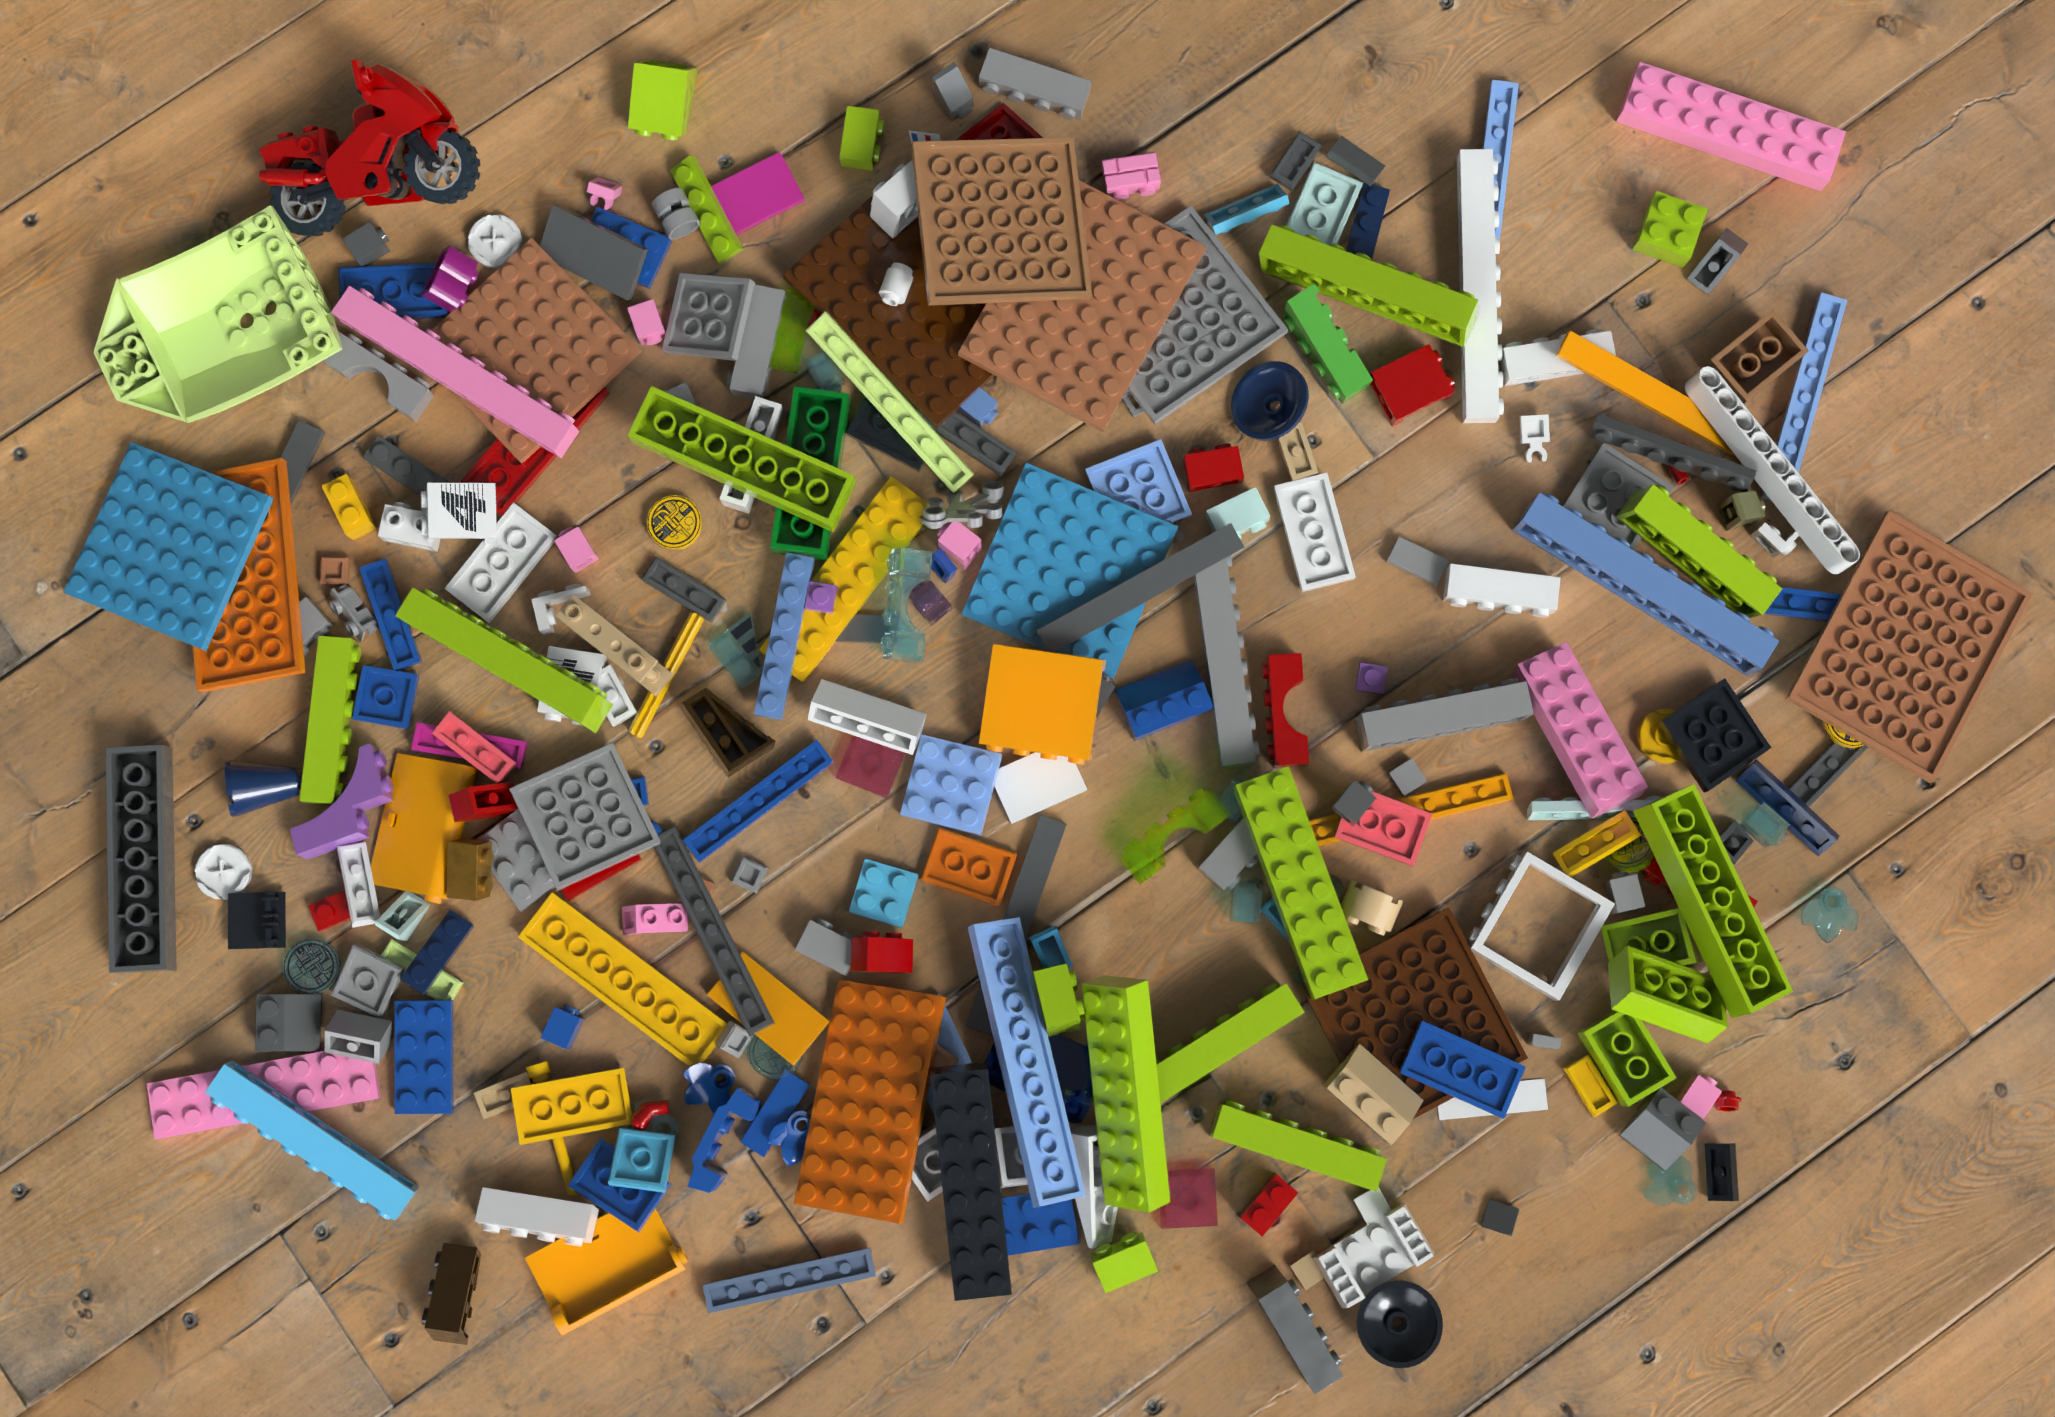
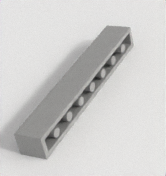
M1231 555L1193 576L1210 698L1214 706L1212 712L1221 769L1253 765L1256 762L1255 757L1260 755L1258 741H1253L1251 730H1255L1256 726L1254 714L1248 711L1247 703L1252 702L1250 686H1245L1244 675H1248L1246 659H1241L1240 648H1244L1242 632H1237L1236 621H1240L1238 604L1233 605L1232 594H1236L1234 577L1229 578L1228 567H1232Z

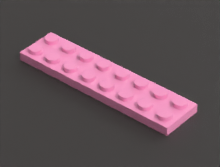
M321 1051L242 1066L308 1112L381 1098L376 1063ZM220 1070L147 1083L154 1140L243 1124V1122L234 1117L233 1114L235 1112L226 1106L222 1108L215 1105L210 1100L211 1096L205 1093Z

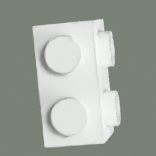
M395 502L394 506L385 504L378 537L383 541L438 552L440 539H434L433 543H427V535H422L421 520L422 518H427L426 508H421V511L412 510L410 505L401 502Z

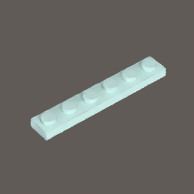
M1650 796L1645 798V800L1633 799L1593 819H1611L1624 810L1627 811L1630 818H1636L1634 810L1661 798V796ZM1545 797L1537 798L1531 801L1527 808V820H1592L1583 802L1579 801L1576 797H1567L1562 799V801H1551L1550 798Z

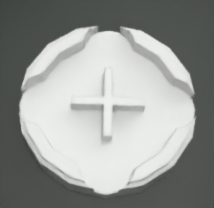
M505 215L483 216L473 224L468 235L469 251L478 263L487 268L498 269L523 246L520 229L513 220Z
M220 844L209 847L199 856L195 864L197 886L205 895L214 899L228 900V893H243L252 879L253 868L250 859L242 849L233 845Z

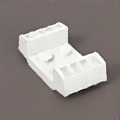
M1403 1203L1368 1225H1364L1315 1256L1313 1260L1341 1308H1349L1365 1299L1364 1295L1376 1286L1390 1280L1411 1266L1418 1267L1432 1258L1434 1251L1406 1204Z

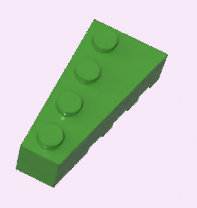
M1314 283L1287 300L1282 314V322L1287 327L1288 332H1293L1298 338L1297 345L1304 355L1308 354L1313 360L1312 366L1319 377L1324 376L1329 384L1327 388L1334 399L1339 398L1343 404L1370 387L1373 379L1355 349L1348 350L1347 345L1349 343L1346 334L1342 328L1333 325L1332 311L1327 303L1323 305L1319 302L1315 294L1320 291Z

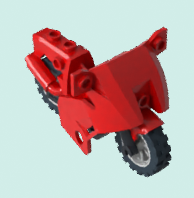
M355 59L351 60L357 90L367 103L356 107L353 111L352 134L346 140L339 141L334 130L318 128V126L305 127L302 129V134L294 135L293 132L278 134V140L270 141L258 149L259 155L264 158L266 170L259 172V179L268 185H272L270 189V194H272L270 205L274 207L287 229L290 230L289 232L302 236L317 237L322 236L324 232L329 233L334 229L333 226L335 224H339L342 219L340 217L341 213H344L346 208L344 201L352 198L363 197L366 205L369 207L421 202L424 199L438 204H454L459 199L464 200L468 197L467 193L475 189L476 179L479 180L480 172H478V167H481L480 159L476 156L478 152L474 146H471L469 139L457 133L459 126L455 124L453 115L445 103L431 89L402 72L379 64L373 67L365 66L362 61ZM448 147L454 151L449 157L446 155L449 153ZM294 160H310V161H314V162L317 163V164L310 163V162H304V163L296 162V163H293V161H294ZM458 172L456 178L452 181L450 178L452 176L451 173ZM426 173H435L432 182L429 181ZM443 175L447 185L444 187H437L440 178ZM409 186L412 187L411 194L405 197L408 193ZM300 204L301 208L297 215L293 206ZM315 207L321 208V211L317 213ZM309 208L313 218L305 220L303 218Z

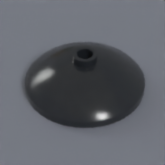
M1393 1280L1376 1286L1365 1296L1358 1309L1356 1327L1362 1346L1372 1358L1392 1368H1409L1424 1362L1436 1350L1442 1336L1443 1319L1436 1300L1427 1290L1413 1282ZM1393 1318H1401L1402 1323L1399 1327H1393Z

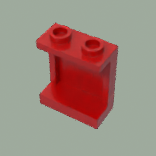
M1430 344L1370 373L1373 379L1371 387L1392 427L1401 423L1404 418L1442 399L1447 400L1451 398L1455 392L1453 390L1455 384L1452 377L1448 373H1444L1441 367L1442 359L1437 350H1432Z

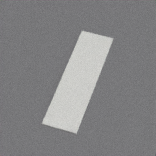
M1535 1079L1519 1082L1506 1114L1548 1110L1545 1079ZM1455 1097L1438 1106L1439 1120L1493 1115Z

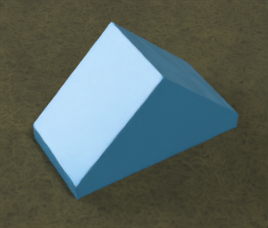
M1052 926L1029 938L1043 969L1066 963L1068 968L1073 967L1056 926Z

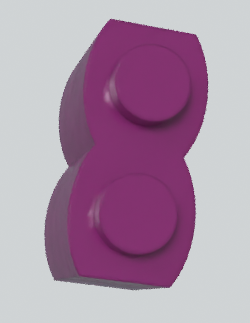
M449 245L439 255L432 274L424 287L422 296L449 312L462 308L468 298V294L465 293L467 286H471L478 276L479 272L476 270L478 262Z

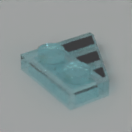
M747 613L707 645L741 689L762 674L763 666L753 617L750 613Z

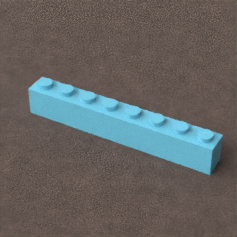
M233 1060L222 1066L205 1091V1093L211 1096L210 1100L215 1105L222 1108L226 1106L235 1112L233 1115L236 1119L245 1124L250 1122L258 1128L257 1132L261 1136L269 1140L275 1139L281 1143V1148L285 1152L293 1156L297 1154L306 1160L305 1164L310 1169L317 1172L321 1170L327 1174L331 1183L340 1188L346 1187L353 1192L352 1196L356 1200L364 1204L370 1203L377 1208L375 1211L385 1219L389 1220L392 1218L396 1220L420 1188Z

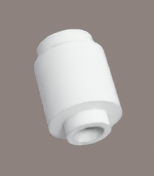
M893 263L887 269L879 291V295L883 298L884 303L891 306L905 303L913 281V270L907 265Z

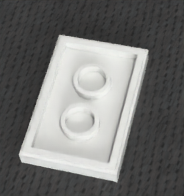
M1035 752L1030 754V756L999 768L994 787L1011 824L1087 791L1077 765L1068 762V757L1057 756V760L1040 758L1041 753Z

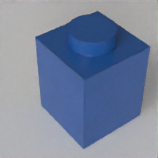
M564 1004L563 1008L554 1007L540 1038L561 1048L571 1049L585 1018L578 1016L580 1010Z

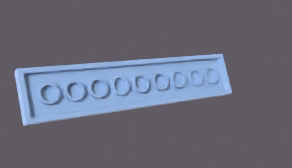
M1020 917L973 924L968 927V932L1033 1208L1086 1196Z

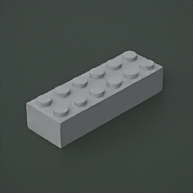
M1515 678L1502 681L1501 684L1496 685L1494 688H1491L1490 684L1475 686L1469 693H1464L1463 689L1446 692L1447 695H1443L1442 698L1438 699L1433 694L1420 697L1419 700L1412 704H1409L1408 700L1393 702L1386 709H1381V705L1364 708L1365 711H1362L1355 719L1361 752L1524 721L1534 714L1527 681L1518 683V679Z

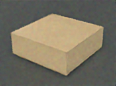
M1313 1250L1289 1265L1305 1290L1324 1278L1313 1260L1317 1256Z

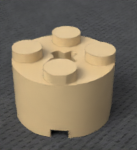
M1351 879L1341 903L1346 921L1358 925L1359 920L1368 924V930L1383 936L1386 931L1391 932L1403 900L1397 898L1396 903L1392 902L1393 897L1390 894L1364 883H1361L1360 888L1356 887L1357 881Z

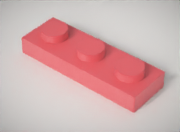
M450 711L432 732L433 735L497 784L501 783L516 765L514 760Z

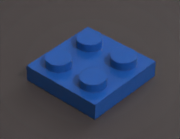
M363 665L352 720L409 730L420 676L413 673Z

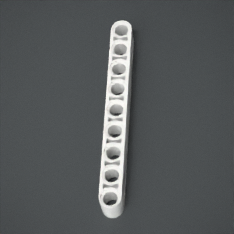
M1706 366L1691 377L1685 384L1687 395L1745 467L1756 470L1754 477L1756 482L1825 569L1832 574H1839L1856 563L1860 558V552L1856 544L1718 371Z

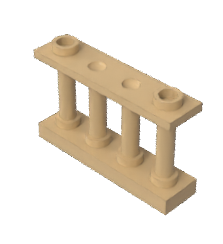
M574 594L556 614V617L569 626L576 634L600 653L604 654L656 697L674 676L658 663V660Z

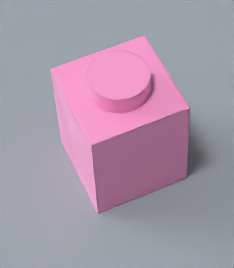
M653 299L627 308L641 345L646 344L650 346L662 341L666 331Z
M569 527L559 533V538L554 540L568 565L575 573L599 560L579 527Z
M1704 1073L1701 1076L1691 1074L1676 1099L1701 1119H1704L1722 1091L1715 1087L1717 1082Z

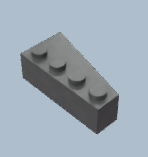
M1276 1265L1246 1282L1260 1302L1259 1305L1275 1327L1274 1330L1288 1349V1353L1314 1394L1343 1377L1339 1366L1343 1365L1334 1349L1330 1352L1327 1349L1325 1343L1329 1340L1320 1326L1315 1328L1311 1322L1315 1316L1308 1304L1305 1302L1301 1305L1297 1296L1301 1292L1293 1279L1287 1281Z

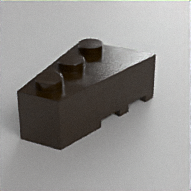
M707 688L682 702L683 713L727 777L732 776L772 750L775 746L776 741L757 729L753 723L736 713L732 707Z
M443 1243L442 1251H438L434 1264L435 1268H437L436 1278L431 1279L428 1289V1296L431 1297L429 1308L425 1307L422 1315V1325H425V1330L434 1341L463 1345L468 1343V1336L464 1335L467 1318L472 1317L473 1311L469 1307L472 1293L476 1291L481 1253L477 1247Z

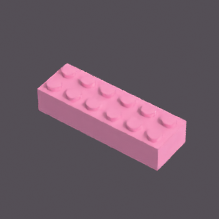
M1562 643L1517 664L1512 676L1514 679H1518V683L1527 681L1534 716L1591 819L1640 797L1648 786L1568 643Z

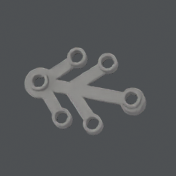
M987 481L982 484L981 494L964 501L961 490L958 489L955 493L948 490L946 492V499L949 507L946 509L943 507V499L938 497L927 499V507L923 509V514L920 516V521L930 529L941 528L947 522H966L967 527L977 528L982 526L981 513H985L988 519L1001 518L1002 506L1000 504H979L983 502H1001L1004 496V483L1000 481Z

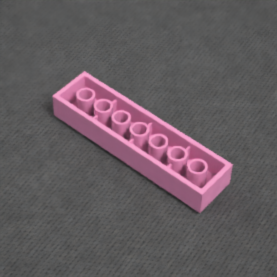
M1643 62L1638 63L1631 75L1616 120L1618 123L1821 191L1831 179L1846 131Z

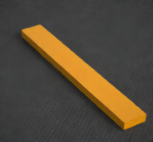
M1572 331L1566 333L1555 355L1557 358L1737 458L1689 397Z
M1506 772L1394 800L1432 813L1430 819L1432 820L1511 801L1514 798ZM1338 814L1309 820L1319 847L1341 842V840L1333 838L1341 818Z

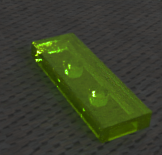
M787 289L770 367L774 370L798 374L807 335L805 330L810 321L813 307L792 289Z

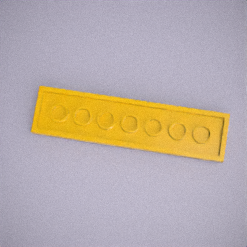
M892 476L811 580L812 582L837 585L838 588L833 614L809 610L804 611L792 670V676L803 684L924 526L920 521V516L923 514V509L927 507V502ZM769 637L759 649V652L765 656Z
M553 892L518 936L519 939L688 1066L707 1060L716 1048V1042L728 1025L727 1022Z

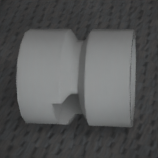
M681 188L667 190L657 196L651 203L658 219L663 220L662 226L671 240L689 235L700 225V221L693 208L688 207L690 205L689 200Z

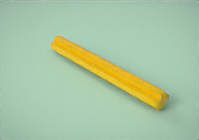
M689 613L662 665L674 676L704 621L703 617L697 613ZM674 676L657 697L650 691L647 693L629 728V732L638 738L644 736Z

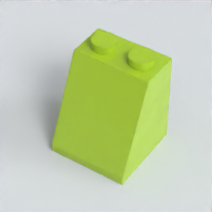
M646 59L634 62L628 129H634L635 134L641 136H651L652 132L660 133L663 139L678 140V136L686 135L698 67Z

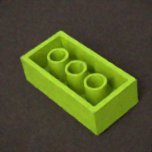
M1628 945L1608 962L1612 1010L1707 1044L1728 1027L1726 1006L1712 976Z

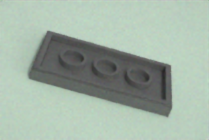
M558 204L552 206L540 247L560 267L625 300H631L648 252L647 248Z

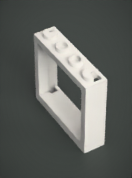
M1524 852L1521 856L1516 855L1513 862L1509 865V869L1512 872L1507 880L1503 878L1495 890L1498 896L1493 904L1489 902L1481 914V917L1484 918L1479 928L1476 926L1473 928L1467 941L1470 942L1469 946L1476 955L1553 1001H1559L1615 903L1531 853ZM1529 865L1596 904L1550 985L1483 945Z

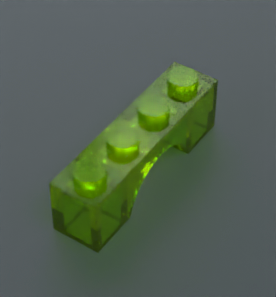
M1200 788L1188 798L1191 803L1182 809L1180 805L1166 815L1169 818L1167 822L1163 825H1160L1158 822L1145 831L1147 837L1140 843L1135 839L1123 848L1126 853L1120 859L1140 885L1166 866L1164 848L1172 832L1179 828L1188 827L1207 834L1232 815L1212 788L1205 792Z

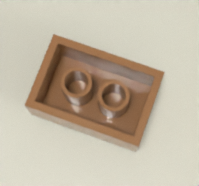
M1772 310L1714 356L1704 367H1712L1718 371L1742 403L1745 404L1801 359L1809 350L1779 315Z

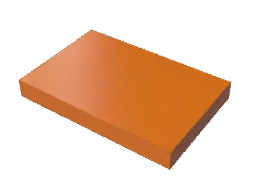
M938 827L920 880L1000 907L1017 854Z

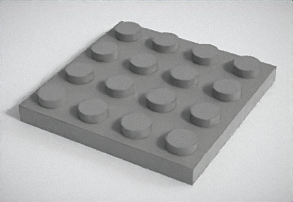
M613 743L510 788V793L557 891L655 847L661 842Z

